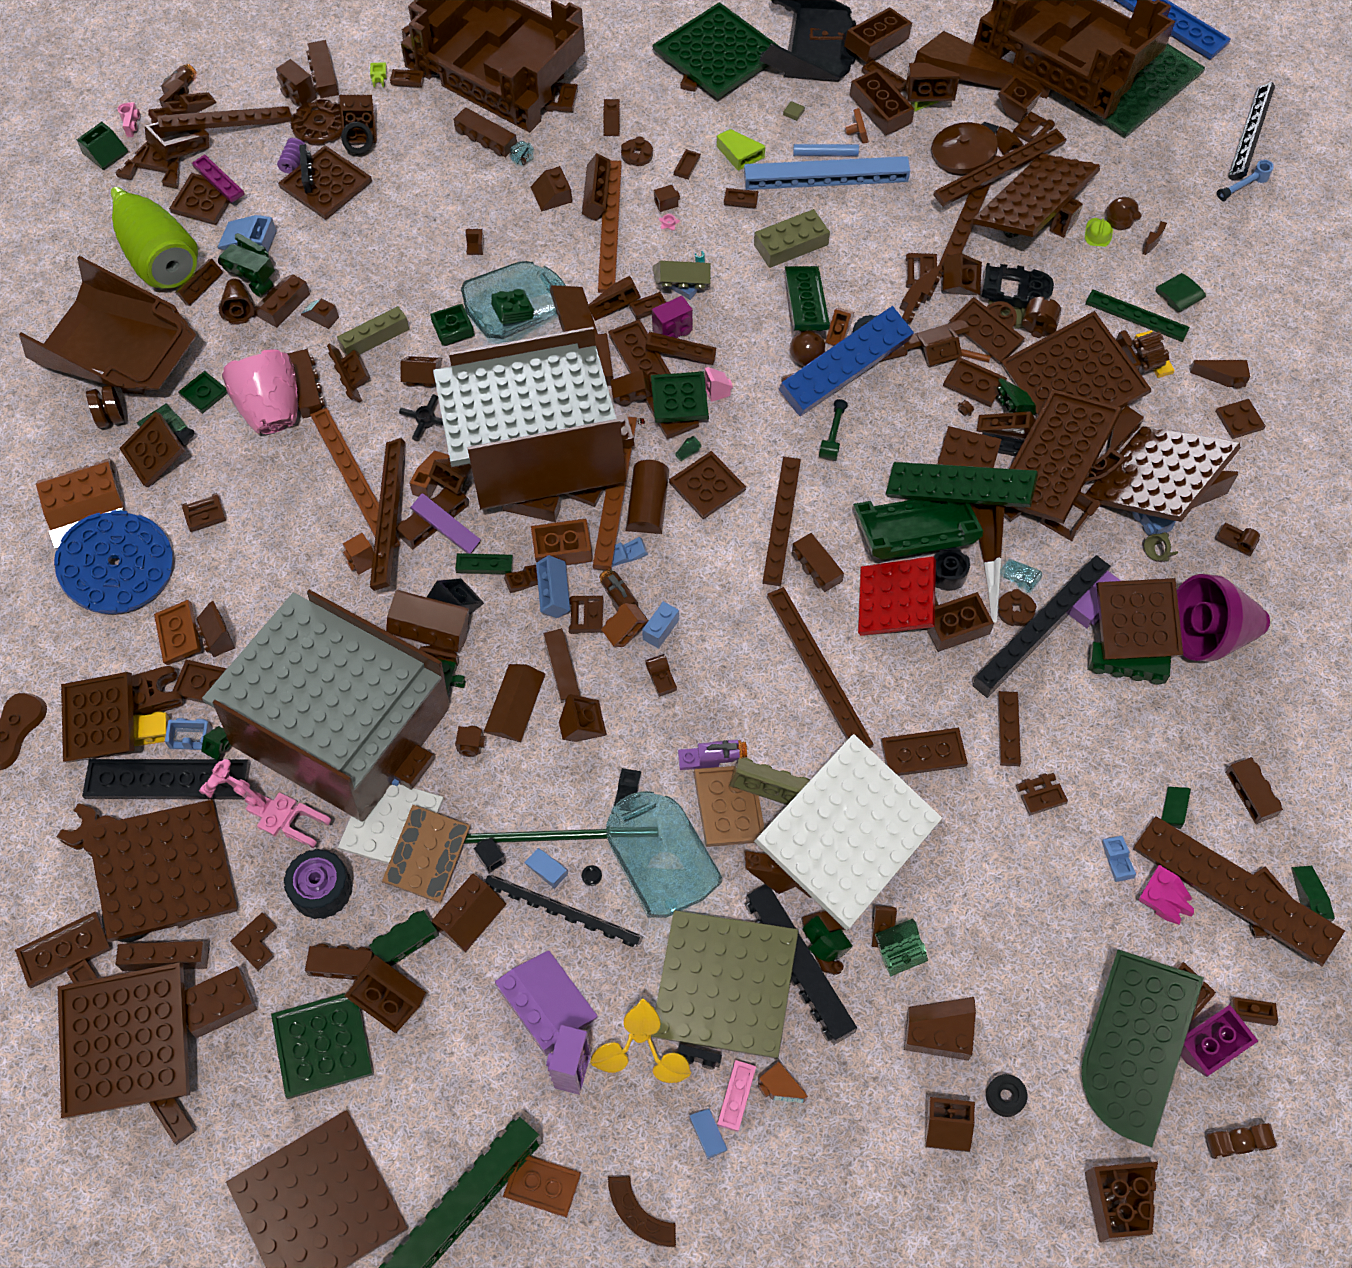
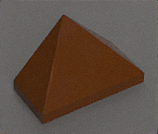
M433 645L421 646L419 648L436 659L452 661L457 666L459 665L457 654L453 650Z

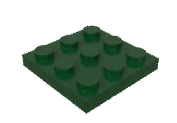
M704 371L651 375L655 423L709 419Z

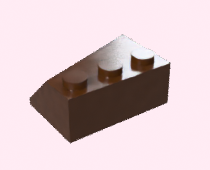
M975 997L908 1007L904 1050L969 1061L973 1054L976 1018Z
M1158 1162L1098 1166L1085 1172L1099 1243L1123 1241L1153 1234L1155 1211L1153 1202L1154 1191H1156L1157 1182H1155V1174L1158 1169Z

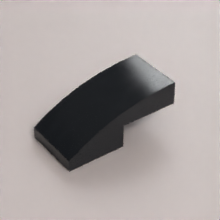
M622 768L614 810L634 813L641 771Z

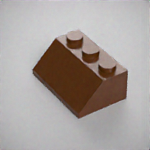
M294 274L284 277L254 307V315L278 328L310 295L307 282Z
M472 873L431 922L437 931L466 953L503 910L506 903L488 884Z
M374 955L344 996L396 1034L419 1008L427 992Z

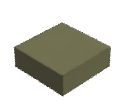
M790 101L783 111V115L797 121L805 111V107Z

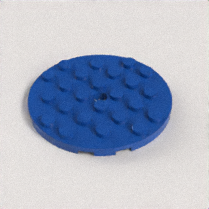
M111 510L110 513L103 514L96 513L77 522L60 540L61 543L54 557L56 577L64 593L77 605L87 610L104 614L125 613L148 604L165 588L173 568L172 549L162 529L153 521L140 514H130L128 511ZM113 558L119 559L118 565H111L109 561Z

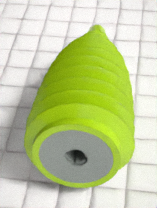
M113 187L110 193L113 200V229L122 251L136 274L149 286L155 288H174L184 284L194 274L197 266L198 247L195 240L159 204L141 195L128 193L120 187Z

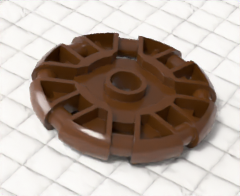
M318 99L315 102H307L301 105L291 118V129L295 137L303 142H308L310 145H325L324 143L330 141L332 143L338 140L342 134L338 103H332L326 99Z

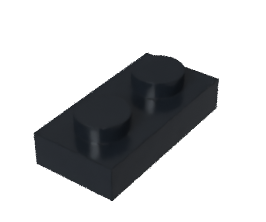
M679 1044L677 1053L685 1057L689 1064L698 1062L702 1063V1067L714 1070L715 1067L720 1068L721 1054Z

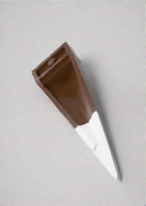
M970 503L983 529V537L979 541L987 578L991 618L996 623L1005 506Z

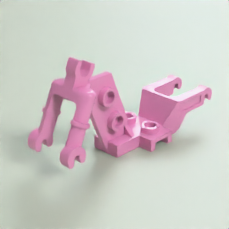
M228 759L219 761L212 769L211 777L199 790L201 794H206L207 797L211 798L215 793L216 786L227 782L234 788L233 790L237 794L245 798L244 801L248 803L246 811L261 818L257 825L259 829L270 833L274 837L282 829L287 838L295 839L304 845L308 844L311 848L315 847L317 842L314 839L292 829L290 824L296 815L308 816L320 823L324 822L328 826L331 822L328 816L302 803L296 805V800L280 792L273 801L251 790L249 783L230 776L231 762Z

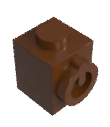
M458 726L455 741L457 752L466 757H474L481 754V749L486 746V736H484L483 730L477 726Z

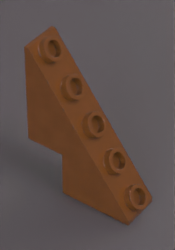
M745 852L746 870L776 893L781 894L796 887L809 898H812L768 854Z

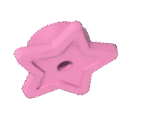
M671 213L659 218V221L662 223L661 229L669 228L675 230V225L680 222Z

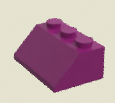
M1229 1004L1188 1032L1181 1057L1186 1064L1208 1077L1256 1044L1258 1039Z

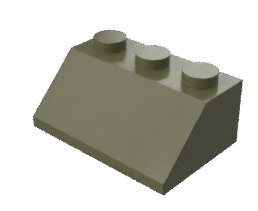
M660 260L653 266L656 284H662V287L678 285V288L695 286V289H705V286L711 284V263Z

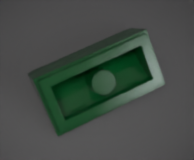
M1167 788L1161 817L1163 821L1175 828H1182L1185 823L1191 788Z

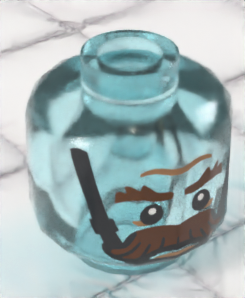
M520 141L511 147L509 156L516 165L523 166L533 159L534 148L529 142Z

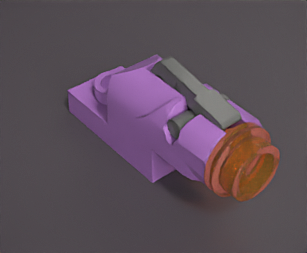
M723 740L698 743V748L679 749L680 770L719 767V763L734 762L738 758H747L746 742H741V740Z

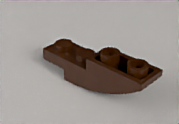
M938 265L923 274L904 296L900 309L905 311L902 318L907 324L908 322L912 323L914 319V309H918L922 301L926 302L928 297H932L935 291L933 286L935 283H939L942 276L940 274L941 266Z

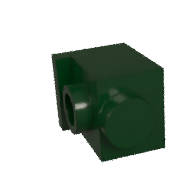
M218 726L203 736L201 752L215 760H219L220 754L226 752L231 746L222 727Z

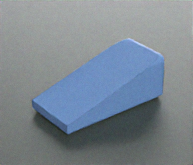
M539 848L524 862L553 889L568 875L566 868Z

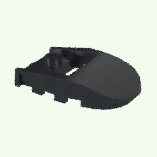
M990 263L986 264L981 297L994 302H1006L1013 307L1026 308L1029 301L1036 297H1044V300L1051 298L1054 281L1047 273L1036 269L1027 271L1024 270V266L1017 265V268H1008L1007 264H1000V267L990 266ZM1002 278L1019 282L1017 295L1010 297L1001 292Z

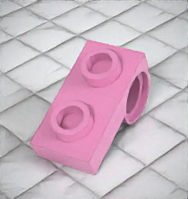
M134 102L123 103L118 107V112L123 122V129L127 137H134V132L137 131V119H140V111L136 108Z

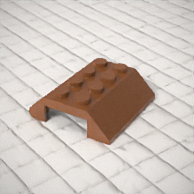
M110 458L101 462H95L92 466L86 465L83 468L80 467L67 471L65 474L60 473L57 477L53 478L51 476L36 482L42 511L50 530L78 522L96 513L103 514L119 508H123L125 511L113 476L115 472Z

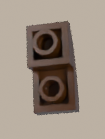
M536 565L524 566L523 571L505 574L504 580L510 593L538 585Z

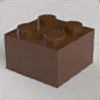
M289 59L276 68L277 80L281 86L280 91L285 97L288 96L294 105L301 106L317 99L311 75L293 60Z

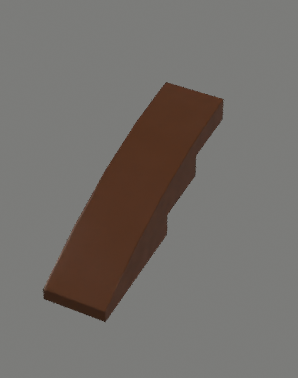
M209 92L180 95L179 101L164 102V108L149 109L148 115L156 123L158 122L157 116L198 113L216 104L217 101Z

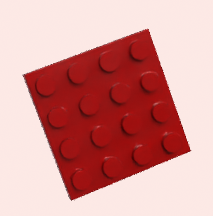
M934 556L861 566L858 624L860 636L935 627L936 559Z

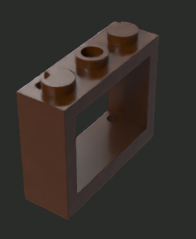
M158 122L145 125L146 141L165 160L210 148L209 133L205 129L160 132ZM184 132H189L191 134L166 142L162 140V138H166Z

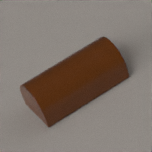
M1232 997L1230 1005L1243 1022L1270 1026L1277 1025L1276 1003Z

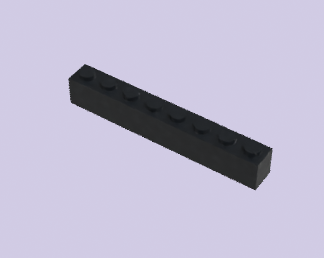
M765 884L746 895L745 907L749 914L755 915L756 923L796 929L769 886ZM798 933L791 983L793 986L797 985L800 989L799 995L803 1003H808L811 1007V1016L816 1023L820 1022L825 1039L828 1042L831 1040L832 1044L835 1045L856 1033L857 1026Z

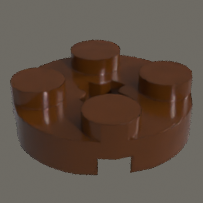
M642 136L630 139L621 145L622 160L628 165L644 166L652 159L653 147Z
M1014 589L1003 594L999 599L998 616L1007 625L1025 626L1034 618L1037 606L1028 594L1019 589ZM1013 606H1019L1020 612L1018 610L1014 612Z

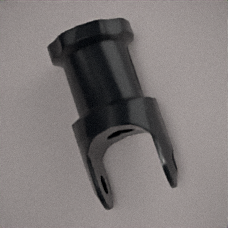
M185 428L182 431L174 432L181 445L184 446L194 436L195 432L193 429Z

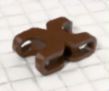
M78 803L73 811L82 819L81 826L73 831L62 829L56 837L61 843L73 849L81 850L84 848L92 857L87 827L116 821L117 819L108 815L100 817L94 809Z

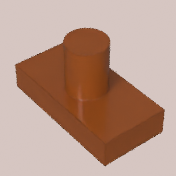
M860 108L854 109L856 123L845 126L847 136L859 132L862 144L868 143V136Z

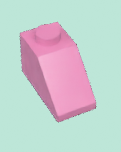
M709 367L705 368L706 393L710 401L713 402L731 396L733 385L730 378L727 379L724 372Z

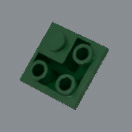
M1003 378L998 379V401L1002 406H1006L1007 413L1031 412L1033 415L1036 414V405L1026 391Z

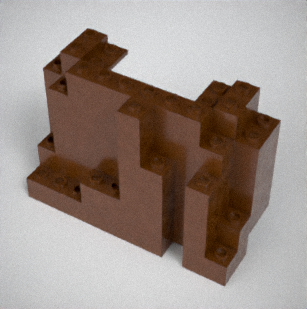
M414 0L408 5L411 20L408 24L410 34L400 42L404 64L410 70L426 72L424 77L429 80L432 78L431 74L433 72L440 74L442 87L530 133L541 122L540 110L552 99L551 86L585 52L582 8L570 2L565 6L555 0H551V18L518 0Z
M994 0L991 11L980 18L973 46L998 60L1010 51L1016 53L1012 65L1013 68L1106 119L1116 111L1120 97L1131 88L1135 75L1165 50L1176 21L1168 18L1171 6L1161 0H1156L1155 2L1152 0H1137L1131 18L1097 0Z

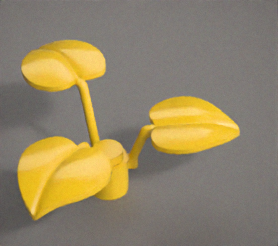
M643 998L624 1017V1028L630 1033L624 1049L618 1043H607L598 1048L590 1059L592 1066L605 1072L616 1073L623 1070L628 1064V1056L624 1053L628 1051L632 1040L637 1043H643L647 1040L654 1060L658 1063L653 1067V1074L658 1080L665 1083H677L691 1075L689 1063L682 1055L668 1053L661 1060L658 1058L651 1035L659 1030L661 1025L660 1018L656 1010Z

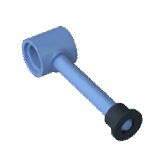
M1269 160L1258 161L1253 174L1229 188L1225 187L1224 189L1217 190V197L1224 202L1231 196V193L1254 180L1259 183L1267 182L1274 168L1273 163Z

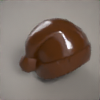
M1119 197L1113 200L1106 209V221L1111 227L1118 230L1130 228L1135 220H1139L1142 217L1138 203L1130 197Z

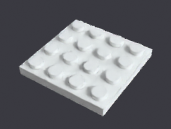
M401 784L398 786L390 785L384 796L364 821L361 822L351 816L338 849L389 864L412 804L438 814L444 798L414 788L410 790Z

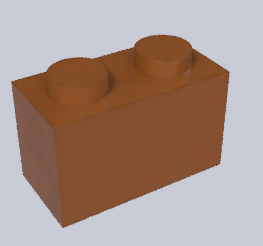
M363 533L343 543L345 551L342 553L351 571L355 570L360 575L372 568L374 551Z
M625 603L618 608L617 613L606 621L605 626L601 630L613 646L624 647L643 628L648 620L636 604Z

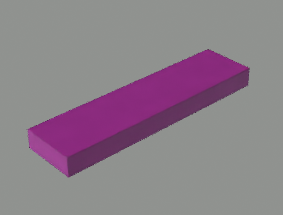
M205 154L192 162V166L231 203L245 195L244 191Z

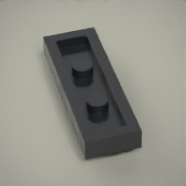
M306 144L299 145L302 184L305 193H312L311 186L314 185V180L310 173H313L312 163L309 162L312 161L311 151H307Z

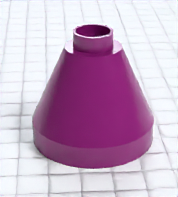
M1210 574L1193 575L1186 579L1177 589L1183 656L1190 660L1208 662L1219 660L1257 640L1269 629L1270 617L1267 611L1222 576Z

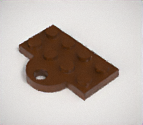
M973 297L949 320V323L958 320L965 321L970 331L962 334L1000 365L1002 360L1008 358L1025 341V338L1014 330L1017 323V314L1013 306L1006 302H994L986 307ZM1003 310L1010 312L1007 316H1003L1000 313Z

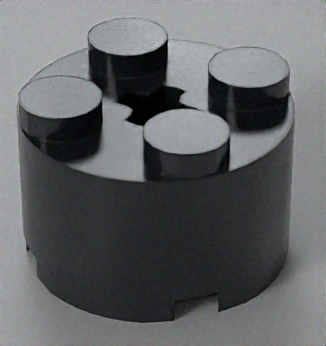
M956 547L940 549L934 555L936 559L935 587L949 591L961 588L967 579L970 569L969 557Z

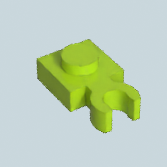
M386 62L370 63V77L373 87H376L378 82L384 87V78H387Z

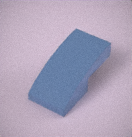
M638 537L624 545L621 542L616 544L612 567L648 555L643 539Z
M1123 836L1103 839L1104 851L1115 882L1134 879L1136 872L1129 859L1130 851Z

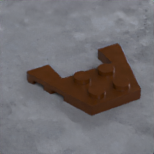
M146 142L135 152L136 155L131 160L128 159L125 162V166L122 169H118L115 172L117 177L129 180L132 179L138 167L165 172L166 174L161 181L163 186L177 189L180 156L165 160Z

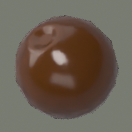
M806 330L799 332L790 343V355L801 366H806L825 353L826 349L824 339L815 331Z

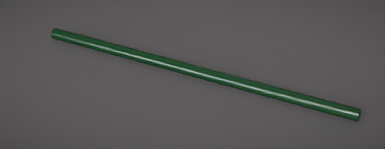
M658 827L467 834L464 844H475L490 837L495 843L659 836Z

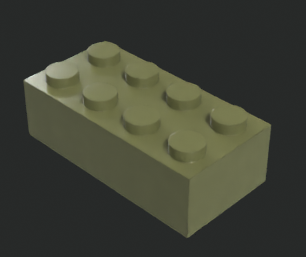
M812 209L754 232V246L767 266L772 268L829 245L830 231L816 211Z

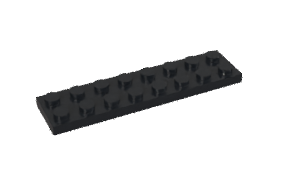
M89 759L82 794L84 799H245L233 790L234 788L227 782L218 784L211 798L199 792L202 785L211 777L212 769L215 765L224 759ZM228 759L231 762L230 776L247 782L249 760Z

